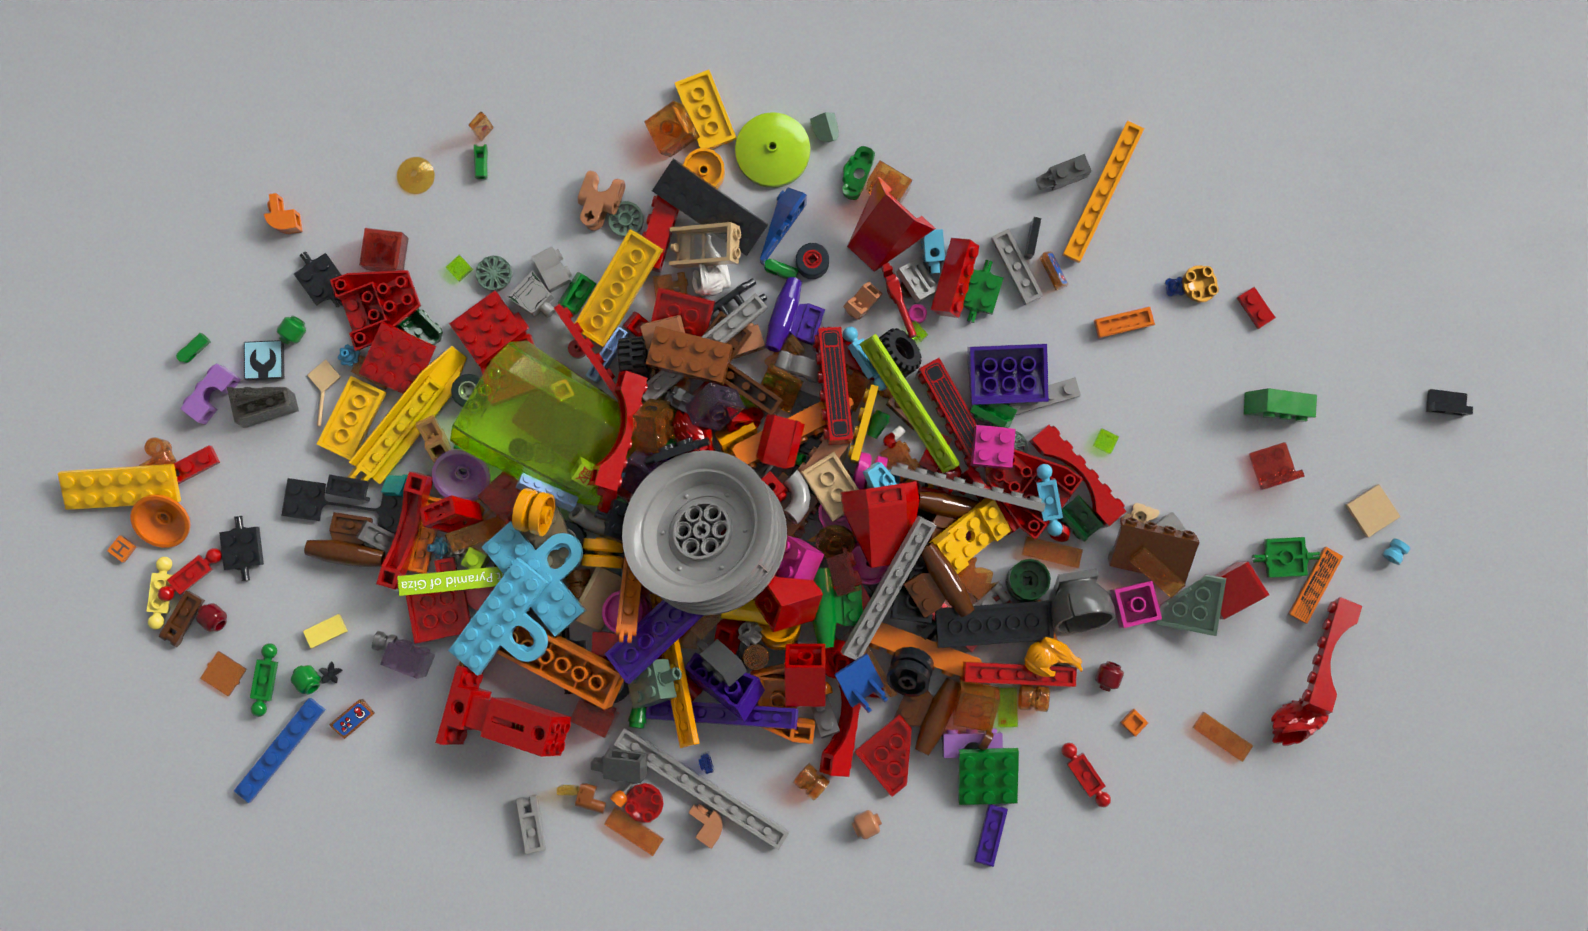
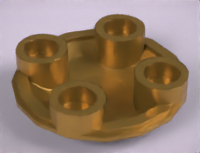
M1193 266L1183 276V290L1193 301L1207 302L1219 292L1217 278L1210 266Z

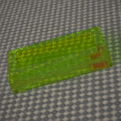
M1016 687L997 688L998 727H1018Z

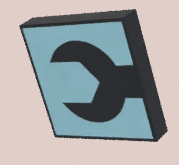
M281 340L244 342V380L285 379L284 342Z

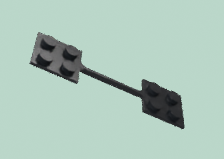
M287 479L281 516L320 521L322 508L325 505H334L375 511L379 515L377 526L390 532L397 531L403 497L385 496L383 494L381 505L378 508L333 503L325 500L326 483Z

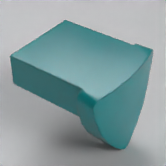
M387 475L381 493L385 496L403 497V490L408 475Z

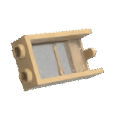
M732 222L670 227V231L677 234V244L673 243L670 246L671 251L677 253V261H669L670 266L682 269L699 267V264H704L705 266L739 264L741 255L739 248V239L741 238L740 226Z

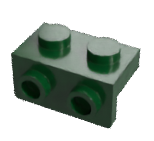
M420 308L397 326L400 330L432 345H436L442 339L443 331L440 325L434 323L428 314Z
M1077 495L1062 508L1063 518H1060L1061 521L1073 529V534L1079 540L1082 539L1085 542L1104 525V522L1080 495Z

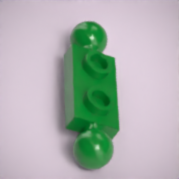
M272 643L265 644L261 649L264 660H256L250 698L256 699V702L251 706V713L256 717H261L267 712V706L264 701H272L278 662L272 661V658L277 655L278 651L277 647Z

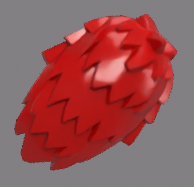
M693 407V414H690V417L687 413L683 414L681 411H677L672 421L676 442L690 437L693 440H701L708 437L710 440V445L685 453L702 450L715 451L712 444L711 424L704 411Z
M1299 698V701L1292 700V703L1282 705L1271 718V722H1274L1272 725V729H1274L1272 732L1274 735L1272 742L1282 743L1283 746L1301 743L1320 730L1327 723L1329 715L1322 716L1303 708L1302 698Z

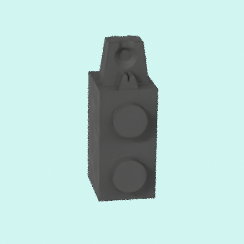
M1085 154L1049 167L1046 173L1036 178V183L1040 190L1052 188L1054 191L1087 178L1092 170Z
M676 386L673 391L670 390L665 398L666 414L675 418L677 411H681L683 414L687 413L690 417V414L693 413V407L696 406V396Z
M703 639L697 644L703 660L702 666L708 672L712 671L718 682H724L729 687L747 672L742 660L718 639L711 645L707 644Z
M609 748L604 756L601 758L595 757L591 761V770L602 772L603 779H609L614 782L625 781L631 784H641L647 775V755L642 752Z

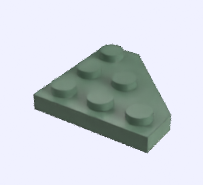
M1206 574L1160 605L1162 619L1157 621V625L1217 636L1226 578Z

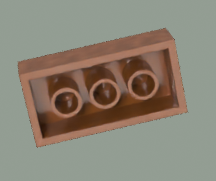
M656 326L646 365L649 368L723 386L733 347L731 344Z

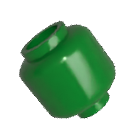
M293 315L285 317L277 328V333L280 335L279 339L288 345L290 343H299L306 333L305 322Z
M301 665L294 669L291 683L299 693L309 695L320 687L321 677L312 666Z

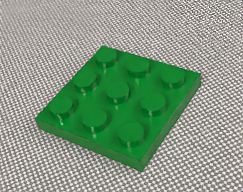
M1018 748L959 749V805L1018 803Z

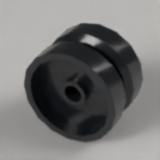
M902 647L896 650L892 655L887 673L888 685L901 695L913 697L924 694L929 688L934 667L931 656L925 651L914 647Z

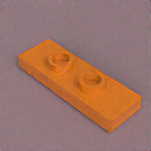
M1151 307L1094 320L1098 339L1155 325Z

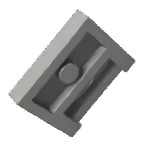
M922 257L900 267L896 271L916 303L935 294L938 286L923 264L924 260Z

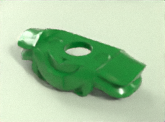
M860 146L857 148L854 156L851 155L849 161L844 165L842 178L844 184L842 190L843 195L850 200H857L861 195L873 165L875 152L869 147ZM857 169H862L865 172L864 176L860 179L854 177V172Z

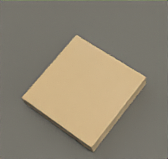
M1379 484L1345 505L1366 537L1372 536L1401 517Z

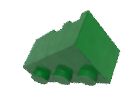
M1271 388L1249 391L1244 394V415L1263 416L1266 418L1279 417L1281 420L1295 418L1297 422H1307L1309 418H1316V394Z

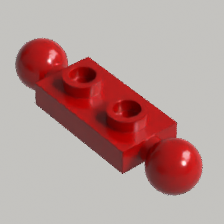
M212 548L207 551L206 558L203 559L201 555L195 557L167 579L171 585L161 587L158 590V598L161 601L167 602L174 597L175 591L182 595L213 570L209 564L218 563L222 559L221 551Z
M1065 743L1061 749L1064 757L1071 759L1066 764L1087 795L1092 797L1095 794V802L1099 807L1109 806L1111 797L1107 792H1102L1106 785L1084 753L1077 755V747L1073 743Z

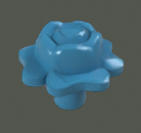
M346 344L345 348H340L338 359L341 360V365L352 367L354 363H358L360 351H355L354 346Z
M436 536L433 544L427 545V551L433 552L435 558L442 559L443 555L448 552V544L443 541L442 537Z

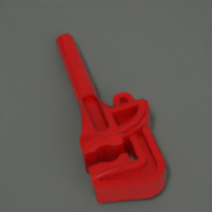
M890 263L883 264L881 269L886 281L889 298L893 299L894 304H897L910 338H913L917 334L904 304L898 277L893 274V267L890 266Z

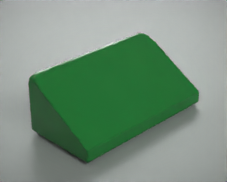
M577 272L558 301V304H561L564 308L567 307L570 312L577 315L597 283L584 274Z

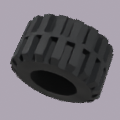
M892 328L879 337L904 378L920 367L922 362L920 359L922 358L919 352L920 349L915 340L910 338L905 331Z
M643 336L620 338L617 344L619 371H629L646 377L647 381H649L650 368L646 365L648 349H646Z

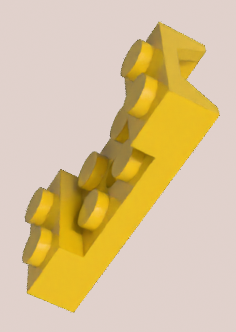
M984 498L971 511L960 517L929 543L933 542L958 574L969 565L968 561L992 541L998 542L1011 529L996 501ZM970 531L971 538L967 541L965 538L966 533Z

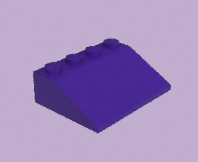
M1047 344L967 347L972 405L1049 402Z

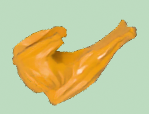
M1046 636L1042 642H1035L1030 645L1024 658L1027 669L1043 677L1055 676V671H1051L1049 668L1056 663H1067L1078 668L1080 672L1083 670L1081 658L1076 657L1066 644Z

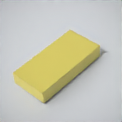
M340 614L303 631L311 649L348 632Z

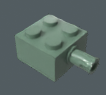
M668 659L655 660L635 680L628 684L633 709L651 707L676 698L677 695L673 681L681 679V670L678 667L671 669Z

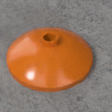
M145 496L133 506L130 514L131 524L136 534L145 542L156 547L169 548L177 546L185 540L190 532L191 524L186 510L177 501L167 496Z

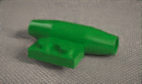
M818 568L814 582L821 589L823 596L813 620V627L817 644H825V648L834 647L836 623L843 626L856 625L862 615L861 585L840 586L834 590L830 568Z

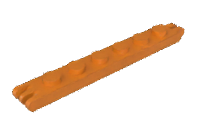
M625 555L616 635H620L619 642L623 643L624 636H628L627 643H632V636L637 635L642 584L632 573Z

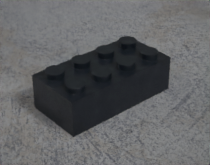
M921 554L905 582L919 573H928ZM903 585L892 603L890 619L929 624L932 623V614L924 618Z

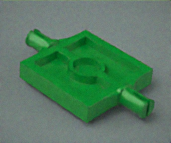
M985 260L983 270L974 269L971 275L968 292L963 303V307L970 310L967 318L968 322L971 320V323H975L977 313L984 312L993 315L1004 277L993 275L990 272L992 261Z
M1305 537L1264 539V554L1252 555V558H1260L1252 559L1253 563H1265L1267 577L1308 576L1307 565L1309 560H1320V556L1313 557V555H1320V552H1308Z

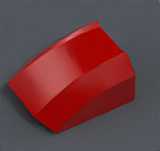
M767 415L756 457L762 463L780 468L794 467L805 424L777 415Z

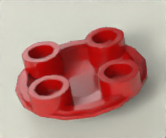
M637 784L627 794L625 811L635 821L649 823L662 812L664 805L663 796L659 789L651 784Z

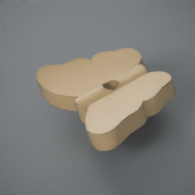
M1135 503L1132 507L1133 511L1126 514L1124 518L1133 517L1140 522H1146L1157 518L1159 510L1146 507L1144 504Z

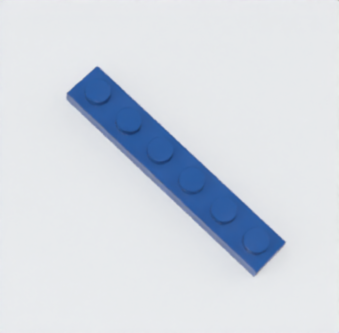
M308 698L235 788L234 792L246 802H252L326 709L312 698Z

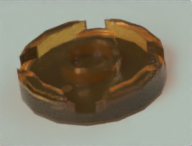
M836 524L821 529L815 539L817 550L822 552L825 558L833 560L839 559L842 556H848L853 551L855 545L854 536L850 529Z

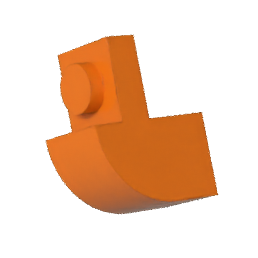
M277 193L269 194L267 205L271 213L264 214L267 223L284 234L303 232L300 213L294 209L284 210L283 198Z

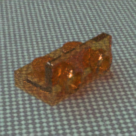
M901 440L896 442L895 447L886 448L879 453L882 457L888 458L887 467L889 469H892L893 465L897 466V463L909 465L908 469L916 470V467L921 468L916 458L912 459L909 455L911 451L906 442L902 443ZM900 476V482H901L903 479H905V477H901V476Z

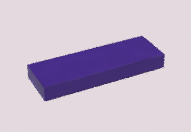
M988 804L974 862L994 867L1008 812L1007 808Z

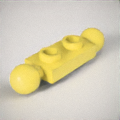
M160 557L156 561V568L159 570V573H152L146 612H153V615L148 619V626L154 630L160 629L164 625V618L161 616V613L169 612L170 601L164 602L158 598V590L161 587L171 585L167 579L172 575L167 574V571L172 568V560L168 557Z

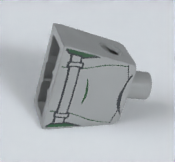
M533 271L507 296L514 304L535 317L542 312L549 318L555 312V309L549 304L553 300V296Z

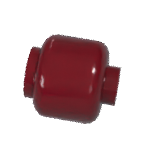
M210 603L198 609L196 620L206 631L218 632L225 627L227 614L217 604Z
M1107 661L1100 665L1095 680L1100 684L1099 688L1110 692L1111 689L1119 688L1124 672L1119 664Z

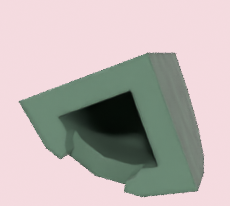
M824 112L810 118L813 131L821 141L832 142L837 140L839 129L835 113Z

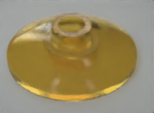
M421 157L406 159L397 171L399 185L403 190L411 194L424 193L432 186L435 179L432 165ZM417 171L416 176H411V173Z

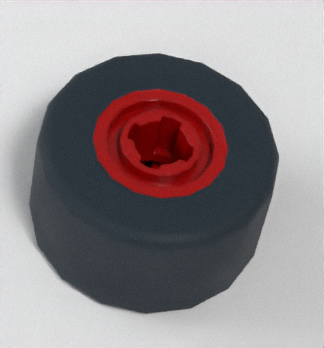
M808 243L798 250L796 254V268L803 277L817 279L827 272L829 254L822 245Z

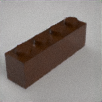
M729 363L724 384L768 415H777L785 402Z

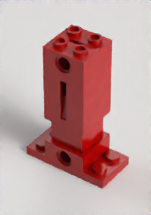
M456 666L435 743L440 745L464 744L467 738V730L481 731L480 737L541 757L561 756L565 749L566 735L571 727L570 716L513 698L491 697V691L479 688L483 680V672L477 676L467 666Z

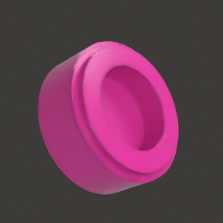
M915 304L910 307L908 314L911 322L920 324L925 321L927 310L923 305Z

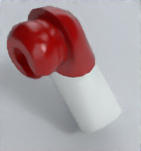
M899 425L884 437L883 443L888 448L895 447L896 440L906 432L902 426Z

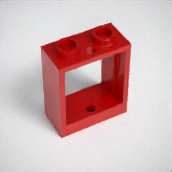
M453 495L420 508L423 527L450 534L483 521L478 502Z

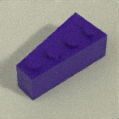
M695 652L685 666L691 680L745 722L765 691L759 677L744 673L728 687L724 682H718L713 675L714 673L712 671L708 672L702 666L703 660L700 654Z

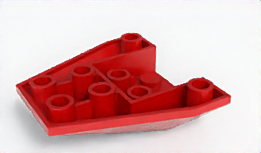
M408 270L346 273L330 280L335 296L342 301L352 332L349 335L355 351L371 346L382 321L396 327L421 307Z
M1015 449L1013 467L1011 469L993 468L986 476V480L991 487L1004 489L1003 492L1011 494V491L1023 494L1022 497L1030 499V496L1039 497L1036 482H1041L1042 479L1037 475V468L1041 464H1048L1052 468L1050 480L1056 479L1061 509L1083 481V478L1066 466ZM1002 502L1019 528L1035 540L1050 523L1049 520L1043 521L1042 511Z
M917 481L840 492L843 513L870 568L890 565L917 518L919 506Z

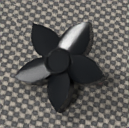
M332 661L329 663L328 669H319L320 673L323 674L322 684L330 680L337 683L338 678L336 675L341 673L343 669L335 668Z

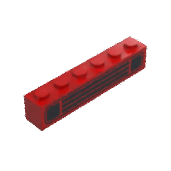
M818 328L817 335H814V346H818L816 365H820V372L817 373L818 383H822L819 397L820 402L824 403V409H821L822 421L826 422V428H823L824 440H827L828 445L851 444L853 441L842 328Z
M937 358L920 367L917 377L922 385H926L928 389L926 391L930 401L934 400L937 407L935 409L940 418L943 417L947 423L945 424L946 430L955 437L956 441H954V444L958 451L962 450L965 458H963L964 462L970 468L973 431L977 424L940 358ZM972 466L974 470L979 468L978 466Z

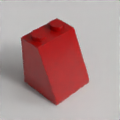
M1248 561L1236 562L1215 575L1226 578L1220 619H1226L1270 595Z
M773 577L765 589L756 596L754 604L771 630L776 632L813 621L823 593L814 580Z
M786 644L785 706L825 707V644Z

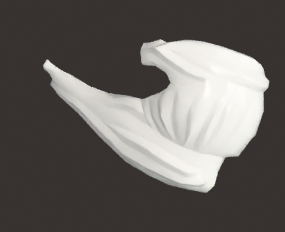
M706 235L708 237L706 241V257H721L712 245L711 236ZM699 264L700 277L699 271H693L692 284L696 294L714 296L722 292L723 288L728 289L731 287L727 265L707 266L706 269L704 264Z

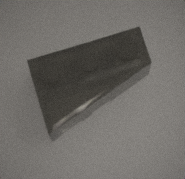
M227 387L234 422L243 428L299 411L295 393L287 387Z

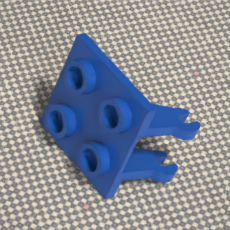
M867 653L834 674L851 707L859 703L867 713L871 712L872 709L864 698L873 692L883 702L888 700L884 696L886 694L881 689L884 685Z

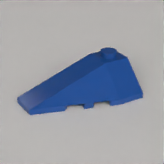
M788 187L785 192L782 190L776 199L778 202L760 257L762 265L765 264V261L770 257L807 205V195L805 193Z

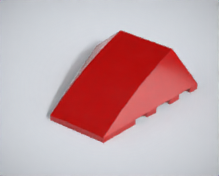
M880 177L877 178L847 245L874 272L936 229L923 216L916 218L890 194L893 189Z

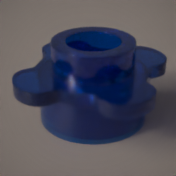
M1182 277L1166 279V294L1169 297L1185 294Z

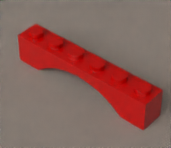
M629 371L619 372L614 390L620 408L619 432L609 453L594 465L589 481L590 486L607 491H617L620 488L622 470L627 465L626 455L632 446V433L637 428V415L640 413L643 405L641 402L642 396L646 393L648 387L646 377Z
M1047 425L1029 442L1042 456L1062 461L1083 478L1090 493L1092 510L1104 522L1105 527L1111 526L1126 512L1124 503L1119 498L1115 499L1111 494L1112 490L1105 483L1102 484L1098 480L1099 475L1085 465V459L1073 452V446L1059 436L1061 434L1055 426Z
M409 471L403 490V504L398 528L390 550L381 565L376 582L377 585L394 590L398 589L397 576L406 575L422 522L420 508L425 507L433 484L432 476Z
M1342 597L1330 602L1327 609L1329 615L1322 626L1324 633L1317 643L1319 650L1312 660L1314 667L1307 677L1309 684L1302 694L1303 708L1322 716L1333 712L1337 692L1331 676L1332 652L1342 634L1358 623L1362 609L1361 605Z
M838 655L835 673L855 660L847 656ZM839 685L841 692V715L838 727L840 733L834 734L830 743L822 752L819 772L830 776L849 777L861 705L858 703L851 707Z

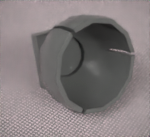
M1097 569L1058 574L1054 586L1056 596L1051 604L1052 620L1057 631L1063 633L1089 631L1107 625L1115 619V607L1109 593L1096 583L1098 578Z

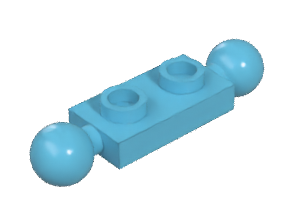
M854 327L845 328L843 338L847 342H851L848 348L861 367L862 372L868 379L874 378L873 384L879 386L878 390L883 391L887 389V386L859 345L864 341V338L857 339L858 332Z
M1041 464L1037 468V475L1042 481L1036 483L1039 498H1042L1041 502L1046 504L1044 512H1042L1043 521L1049 520L1050 523L1047 526L1048 533L1052 536H1058L1062 533L1063 527L1057 519L1063 518L1057 482L1056 479L1050 480L1052 468L1048 464Z

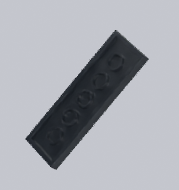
M674 158L652 190V192L700 225L732 222L740 226L741 238L739 239V248L745 256L749 254L768 226L765 221ZM727 232L713 233L727 242Z
M1051 600L973 605L974 611L964 617H960L952 607H944L935 611L937 648L1042 641L1045 636L1054 638Z

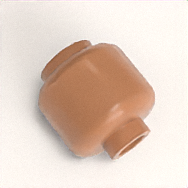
M867 810L854 817L852 826L858 838L868 839L880 832L879 825L882 822L877 813L873 815L872 811Z

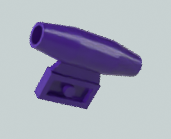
M788 277L777 297L767 329L765 348L769 351L780 352L789 333L798 341L814 345V335H817L818 328H820L825 309L809 303L799 304L802 281L797 278Z

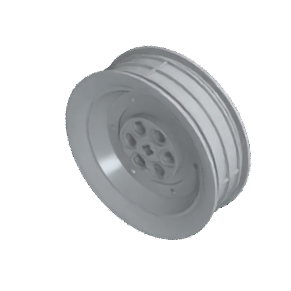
M702 450L685 453L664 462L642 481L627 507L623 522L622 541L627 563L632 573L644 587L681 611L699 615H716L745 605L760 594L770 583L784 556L787 541V525L783 508L777 496L750 466L732 455L718 451ZM700 513L699 517L697 519H694L695 515ZM718 513V516L713 519V516ZM724 529H727L726 533L724 535H721V532ZM689 530L688 534L683 536L684 532ZM697 546L696 550L691 553L693 547ZM716 546L715 550L710 553V549Z

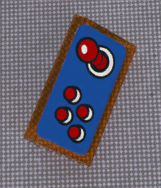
M1044 252L1040 256V260L1055 290L1066 287L1068 282L1053 252Z
M359 699L329 725L345 739L373 716L375 712L364 699Z

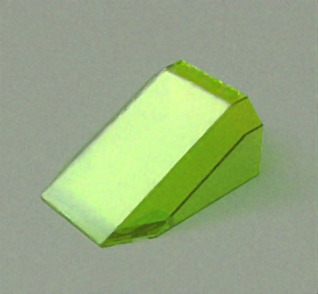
M509 342L491 360L453 423L450 441L465 452L519 479L522 473H525L577 496V503L597 506L600 502V495H597L595 487L590 490L572 480L570 471L580 456L596 465L609 453L619 432V403L530 342ZM636 431L632 433V446L627 452V465L622 470L621 477L643 444Z

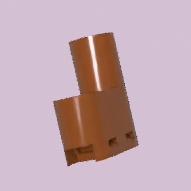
M582 783L575 806L603 814L606 802L594 799L597 786Z

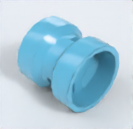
M1393 538L1390 542L1391 547L1386 549L1382 555L1388 561L1400 565L1404 554H1408L1411 548L1403 541Z

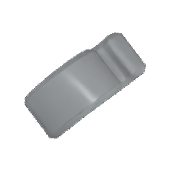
M783 350L779 352L774 366L775 369L806 378V380L812 383L818 382L817 373L820 372V365H816V360L801 355H794Z

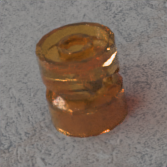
M590 569L575 570L566 576V583L569 584L567 588L576 598L581 597L591 579Z
M759 643L749 645L743 655L745 665L753 670L764 668L769 660L767 648Z
M1020 685L1018 694V708L1020 710H1031L1034 708L1035 711H1048L1050 701L1049 687L1037 686L1033 688L1032 685Z
M808 763L797 775L793 783L799 789H805V794L814 801L825 790L830 781L823 774L818 775L817 769Z

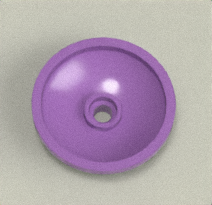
M453 449L443 453L437 458L432 468L433 484L437 491L445 498L453 495L475 501L485 494L491 480L490 469L484 459L478 454L465 449Z

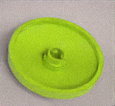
M776 112L760 114L749 120L740 130L735 145L736 160L742 173L753 183L768 188L783 187L797 180L805 171L810 159L809 138L802 125L788 115Z

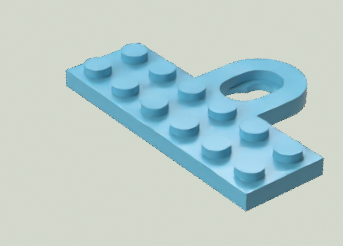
M510 521L482 546L503 574L507 572L516 558H520L549 582L531 608L555 637L586 611L562 582L566 576L578 567L583 557L582 545L573 535L566 533L555 534L538 549H535L521 531L513 528L512 521ZM562 547L567 548L569 555L565 559V563L558 569L551 568L547 561L549 553Z
M516 558L448 651L477 676L481 675L501 646L520 661L529 662L540 658L547 649L548 637L543 627L527 615L526 612L549 582L523 560ZM517 626H522L530 632V636L534 640L531 647L515 642L513 631Z

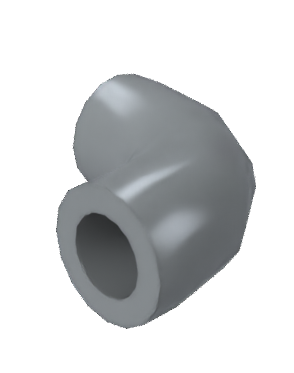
M798 470L783 483L791 494V502L784 510V515L795 525L807 513L811 498L809 486Z
M576 504L572 512H569V519L580 527L600 536L604 534L605 521L595 518V512L583 504Z

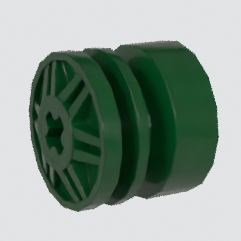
M1025 559L1009 570L1005 583L1007 591L1014 599L1020 602H1030L1046 594L1050 587L1051 577L1049 570L1043 563L1034 559ZM1029 578V584L1025 586L1023 584L1024 579Z

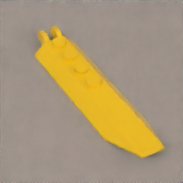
M451 346L421 371L351 458L349 463L356 467L347 476L348 478L355 479L358 473L362 471L365 474L360 480L368 481L370 478H373L379 484L383 482L420 436L416 422L432 415L436 416L452 396V384L460 376L467 359L466 356Z

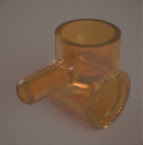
M156 437L148 439L144 448L145 452L152 458L139 466L174 464L177 460L172 453L170 442ZM158 444H160L161 448H160V450L157 452V451H156V446H157Z

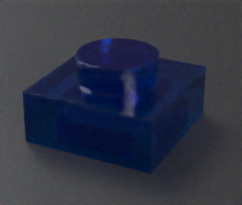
M709 751L701 753V759H698L701 770H705L706 774L714 772L715 769Z

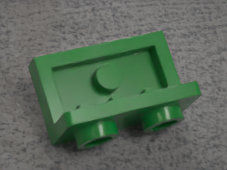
M1005 403L975 404L970 412L975 414L974 417L978 420L991 422L993 427L1009 428L1017 413V409Z

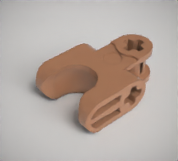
M590 170L586 173L581 186L578 204L584 206L580 214L582 223L588 229L596 231L603 226L607 213L616 214L626 185L624 180L614 179L610 188L600 192L598 191L599 177L596 172Z

